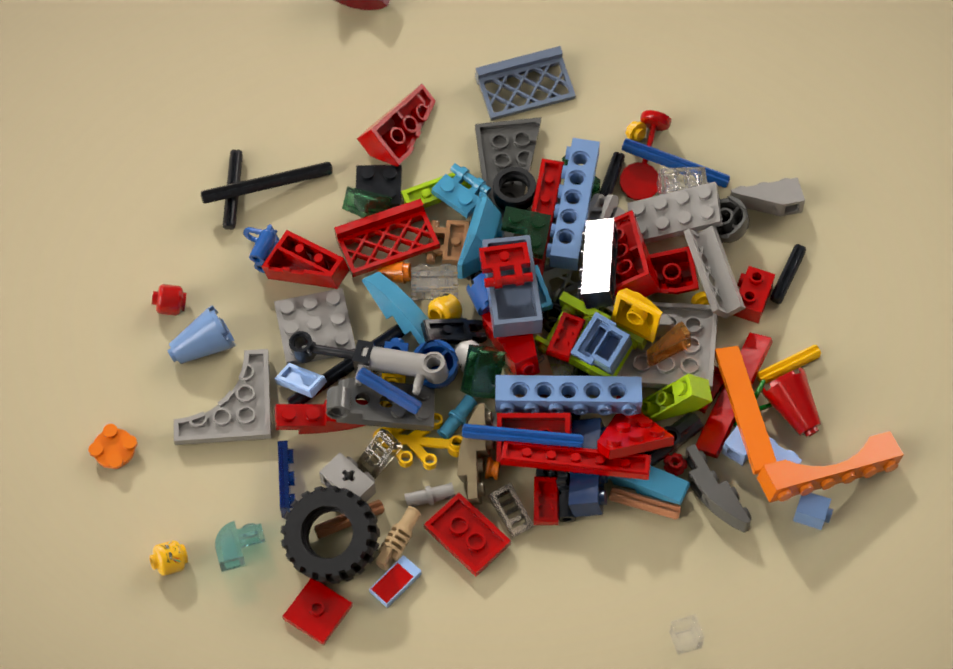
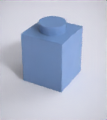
M814 493L801 496L793 521L822 530L824 522L829 523L833 512V509L829 508L831 499Z

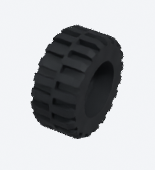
M329 485L328 488L322 486L315 487L313 492L306 491L301 494L303 498L299 501L295 499L292 502V510L290 513L286 511L284 515L286 523L281 525V533L284 534V539L281 540L282 548L286 549L287 553L285 555L288 561L292 562L293 567L305 576L322 583L330 582L336 584L342 580L349 581L354 579L353 576L357 573L362 574L367 563L371 564L374 560V557H372L374 551H378L379 548L377 537H380V529L377 527L376 523L378 520L371 511L372 508L352 491ZM327 512H339L345 515L353 528V535L349 546L343 553L333 558L317 555L309 543V533L313 523L318 517Z

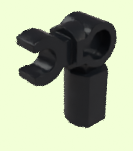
M557 471L556 484L560 493L559 520L561 522L576 521V517L573 516L568 505L570 474L565 471Z

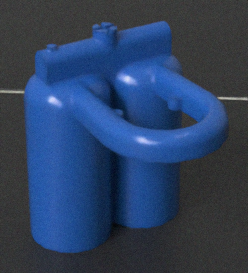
M271 224L263 230L247 227L243 231V235L248 240L255 242L249 258L255 263L254 268L262 273L265 272L261 266L279 242V237L276 234L277 230H274ZM249 233L259 234V237H254Z

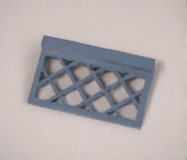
M561 46L476 68L475 79L480 87L491 121L575 99L576 95L562 57ZM559 65L561 69L559 77L548 73L549 68ZM535 71L541 74L537 83L526 78L529 72ZM515 77L521 81L514 88L505 83L508 78ZM544 77L555 81L551 90L540 85ZM493 82L499 85V88L493 94L486 90L485 84ZM523 82L534 87L530 95L519 90ZM559 83L567 87L569 93L560 95L554 92ZM502 88L513 92L509 101L498 96ZM537 89L548 94L545 100L540 101L533 97ZM516 94L527 99L525 105L517 106L512 103ZM495 100L506 105L503 111L494 113L492 105Z

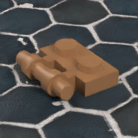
M432 220L431 226L437 239L444 238V245H440L439 249L425 253L427 256L426 263L435 264L436 257L442 256V264L457 265L470 226L469 221L447 220L446 228L439 227V221Z

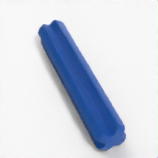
M364 367L358 371L356 379L413 414H417L422 406L421 401Z

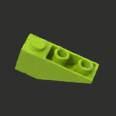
M688 373L643 399L641 413L656 422L694 412L713 402L709 380Z

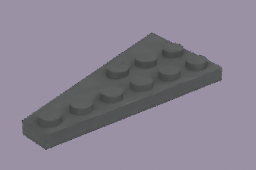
M541 117L475 124L481 177L486 181L485 184L491 188L487 196L502 214V224H505L503 238L515 236L520 212H508L501 209L495 203L493 198V180L497 173L509 167H521L530 172L541 126ZM519 181L506 182L501 186V192L509 198L522 197L526 190V185Z

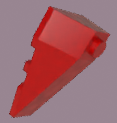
M633 210L615 217L614 220L619 232L615 297L620 290L625 288L638 292L644 297L659 292L660 287Z
M689 246L649 254L660 287V291L656 293L681 294L699 290L696 266Z

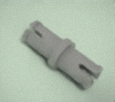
M452 482L432 488L426 486L424 490L404 494L407 508L408 506L415 507L428 503L429 505H434L436 501L455 496Z

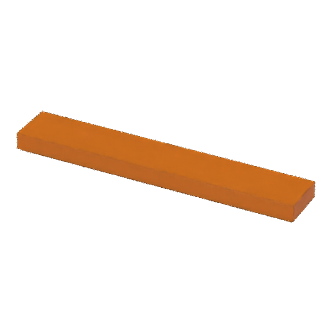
M739 346L715 349V358L753 475L760 473L763 465L777 461Z

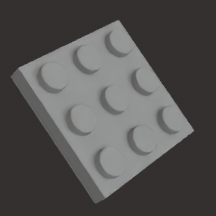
M343 288L274 301L286 365L288 363L294 365L302 364L295 359L289 347L290 337L298 331L307 332L317 345L355 350L356 346ZM307 345L301 346L299 349H303ZM316 354L315 358H314L312 361H317V360H322V359H327V358H332V357H331V356H325V355Z

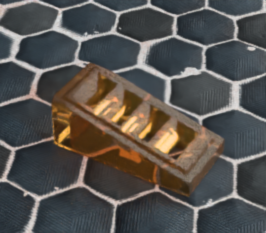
M682 321L676 324L647 350V364L649 367L691 346V333Z

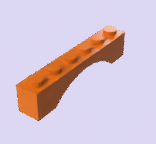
M891 431L870 436L864 447L856 455L841 463L828 466H808L788 460H781L763 465L757 480L770 503L778 500L783 502L799 494L805 496L821 488L827 490L839 483L848 484L857 478H870L882 471L891 472L898 467L904 454Z

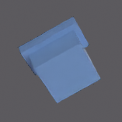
M595 312L573 347L571 354L613 376L631 347L632 341L630 335L617 328L615 322Z

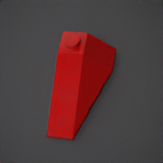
M420 84L363 132L357 140L370 157L397 167L412 154L415 141L420 137L421 128L424 122L427 121L436 100L426 87Z

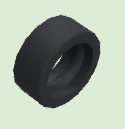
M509 167L497 173L493 180V198L501 209L508 212H520L532 205L536 181L528 170L521 167ZM519 181L528 187V192L519 198H509L501 192V186L506 182Z

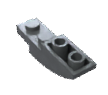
M695 444L687 447L684 458L692 470L689 472L688 482L694 493L722 521L743 533L747 532L752 520L751 514L739 502L740 497L735 487H731L727 480L719 484L718 476L713 470L710 471L707 466V458L702 450L699 451Z

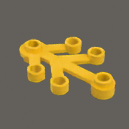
M434 413V420H439V422L434 423L433 430H437L443 425V417L439 413ZM381 427L373 434L374 444L381 450H389L398 459L401 467H410L413 464V455L409 451H403L398 444L407 445L421 460L423 467L427 470H433L437 467V457L432 453H427L423 447L447 449L451 456L459 457L463 438L459 435H455L450 439L424 437L430 431L415 430L408 435H401L406 429ZM409 458L408 461H403L402 459ZM432 460L434 462L429 464L426 461Z

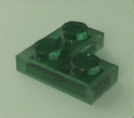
M506 206L501 231L530 235L533 258L543 259L552 215Z

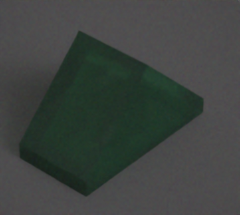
M347 186L342 209L364 218L389 209L392 197Z

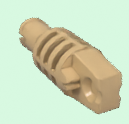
M408 506L399 523L393 525L389 531L388 536L378 551L379 556L376 563L380 569L388 571L394 561L398 560L402 555L405 546H407L412 538V529L421 516L420 511L416 508Z

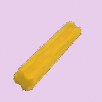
M812 345L759 371L756 376L759 383L765 380V384L792 370L820 358L821 350L817 345Z

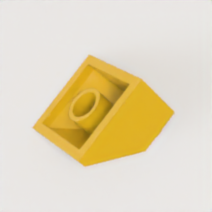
M625 288L617 293L611 321L653 343L662 311L640 293Z

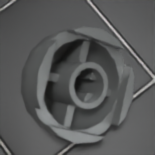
M733 196L720 199L723 226L715 228L721 243L738 241L749 228L750 219L747 208L740 199Z

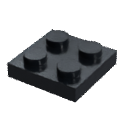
M356 165V209H390L401 205L402 165L397 167L394 165Z

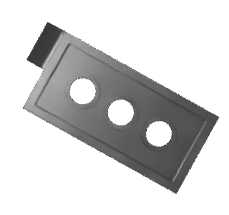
M356 378L339 379L338 386L331 387L327 391L326 414L328 417L336 419L338 423L433 432L435 388L423 385L420 394L414 395L412 393L413 384L389 382L422 402V406L417 414L409 412L363 383L361 386L355 385ZM362 398L365 399L368 402V404L360 405L356 402V400ZM388 401L392 404V406L386 408L383 407L380 404V402Z

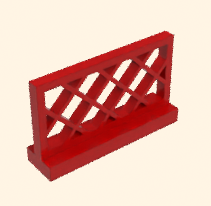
M421 198L334 227L338 246L342 250L352 277L440 248V243L426 215ZM422 220L424 222L421 229L411 226L413 223ZM403 229L399 236L390 234L392 230ZM408 231L418 234L414 241L404 238ZM374 236L381 237L377 244L368 241V239ZM422 236L432 239V243L426 245L420 244L419 241ZM386 239L396 241L392 249L382 246ZM353 243L359 244L356 251L346 248L347 245ZM401 243L411 246L408 251H397ZM364 246L374 249L370 256L360 253ZM378 251L388 253L387 258L382 260L375 258ZM357 258L367 261L364 266L355 268L353 265Z

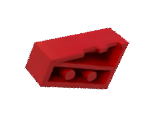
M289 230L285 231L261 266L267 278L271 280L338 289L350 271L343 257Z

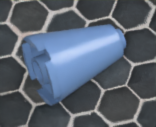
M213 305L208 307L169 343L170 349L167 351L174 362L179 361L180 364L236 346L231 332L224 320L220 317L218 318L217 313L219 312Z

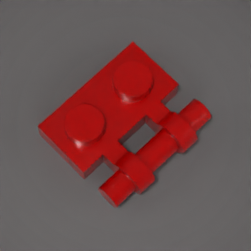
M527 242L479 248L482 273L492 272L493 274L491 278H484L485 288L494 287L499 289L504 285L516 284V286H522L526 282H533L532 272H522V268H529L531 264ZM514 270V274L501 276L500 271Z

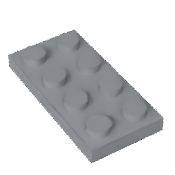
M716 182L627 203L628 211L633 210L645 244L685 235L683 231L689 228L698 232L710 226H723L719 191Z

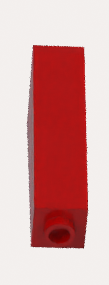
M490 312L481 315L486 335L514 375H535L540 373L533 334L494 338Z

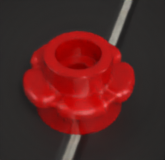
M673 453L664 458V469L672 475L679 476L687 468L686 459H683V456L679 453Z

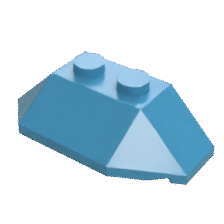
M483 191L479 193L457 263L458 278L464 279L482 269L479 257V248H482V240L503 238L505 224H502V214Z

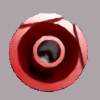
M798 368L799 373L795 374L792 370L769 383L771 387L769 390L766 391L763 388L761 393L800 436L805 434L806 437H810L819 431L818 426L821 425L806 372L803 368Z

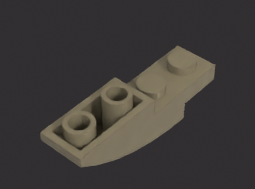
M480 403L468 424L493 425L492 411L488 410L485 403ZM463 437L459 450L457 476L462 482H467L468 500L472 505H481L482 497L486 494L485 483L481 482V473L485 472L484 459L481 457H490V449L494 448V441Z

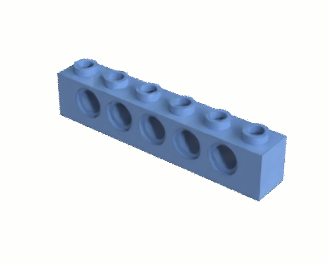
M573 138L571 146L566 148L565 160H568V165H563L561 179H565L564 185L560 184L558 189V198H561L560 204L555 205L554 218H557V222L551 225L550 237L553 238L552 244L548 243L546 257L550 258V267L578 270L583 243L582 232L585 231L599 158V141ZM567 241V242H569V243H568V244H563V243H561V242Z
M496 375L495 412L574 413L576 415L598 413L600 415L624 414L627 416L641 414L642 377ZM521 394L524 397L518 398L515 395ZM540 395H547L549 397L542 398ZM565 395H571V396H573V397H572V398H565L564 396H565ZM594 395L597 398H589L588 396ZM617 395V396H620V397H622V398H620V399H615V398H613L612 396Z

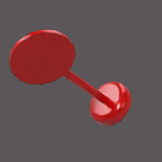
M646 110L641 113L640 122L650 129L647 146L652 147L656 131H665L671 126L672 121L668 115L654 110ZM644 158L642 162L629 164L620 175L622 191L627 197L637 201L653 197L660 187L658 172L651 165L647 164L648 160Z

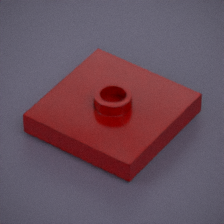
M310 578L282 617L289 624L322 645H325L353 604L324 584Z

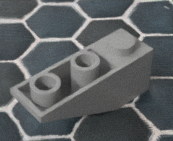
M783 178L776 182H761L748 187L739 186L731 189L730 196L740 199L747 209L776 216L802 213L805 203L798 178Z

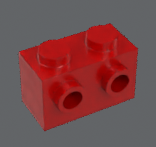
M748 266L746 274L741 273L737 284L740 287L739 292L745 309L733 316L759 324L776 274Z

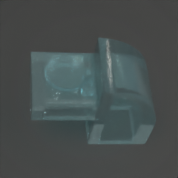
M232 521L220 529L216 536L215 549L222 572L246 566L242 548L265 542L261 523H250L237 529L235 521Z

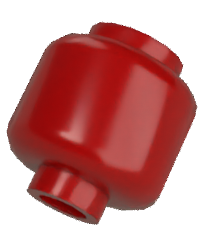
M161 284L158 291H153L151 305H156L157 313L177 316L180 311H184L186 293L183 292L181 286Z

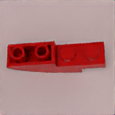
M327 400L324 401V404H276L274 408L276 430H298L299 434H317L349 430L366 425L338 423L336 419L328 417L326 414ZM356 400L360 405L368 404L366 400Z

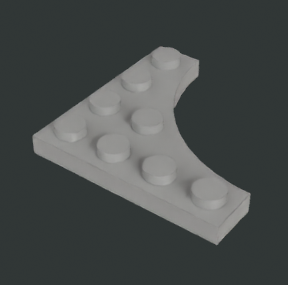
M268 349L244 350V361L239 380L234 389L230 390L218 402L216 407L206 413L201 412L193 416L174 419L175 445L271 438Z

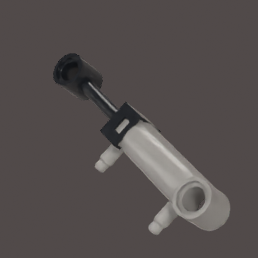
M304 331L294 333L289 339V347L295 359L300 363H308L315 358L316 354L351 359L357 373L364 367L372 373L374 370L415 377L412 391L414 395L420 394L425 379L430 383L440 384L449 375L444 356L438 352L421 354L376 347L374 342L364 340L357 341L355 350L317 345L316 342H313L311 335ZM307 345L305 348L299 349L301 346ZM439 366V368L431 370L432 367ZM355 379V385L361 386L362 383Z

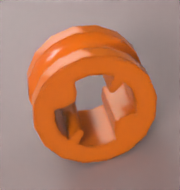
M488 457L485 479L493 477L494 480H498L501 462L493 461L491 457Z

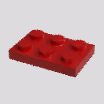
M460 493L456 494L424 524V529L475 577L511 545V540Z

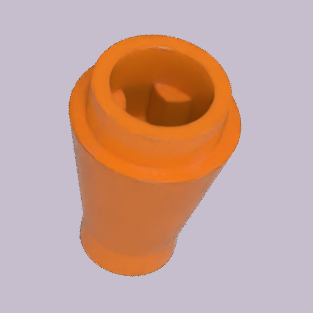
M405 261L377 269V272H381L392 282L406 284V282H411L412 280L411 264L405 263Z

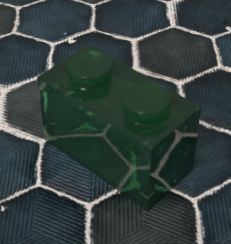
M469 344L460 391L471 397L495 399L496 375H501L502 368L505 365V352L491 346Z

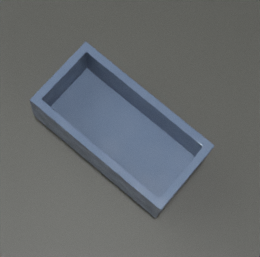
M530 235L482 240V248L527 242L531 264L529 268H522V272H532L533 282H526L522 286L511 284L504 285L499 289L494 287L487 288L494 338L542 333L543 318ZM514 270L500 271L501 276L514 274ZM492 272L485 273V278L493 277Z

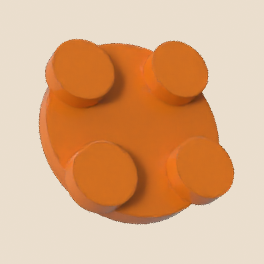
M107 424L103 428V432L89 446L88 450L90 455L101 466L118 469L126 465L133 458L138 442L136 437L130 435L127 431L117 428L114 424Z

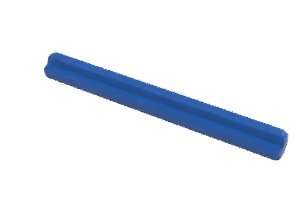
M628 138L623 142L622 151L709 183L716 182L718 186L726 188L729 183L730 176Z
M464 424L462 428V436L471 439L503 442L515 441L582 448L584 443L583 435L473 424Z

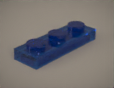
M287 440L278 441L279 498L282 518H284L286 511L290 513L293 508L291 504L296 499L295 493L291 494V486H295V473L290 471V464H294V450L289 449Z

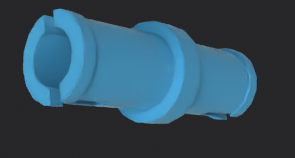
M466 394L458 406L448 413L449 417L440 429L437 430V433L443 439H450L459 426H463L466 423V417L478 404L477 401Z

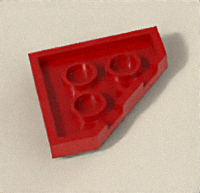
M642 413L632 416L616 414L598 439L597 451L610 460L673 446L674 436Z

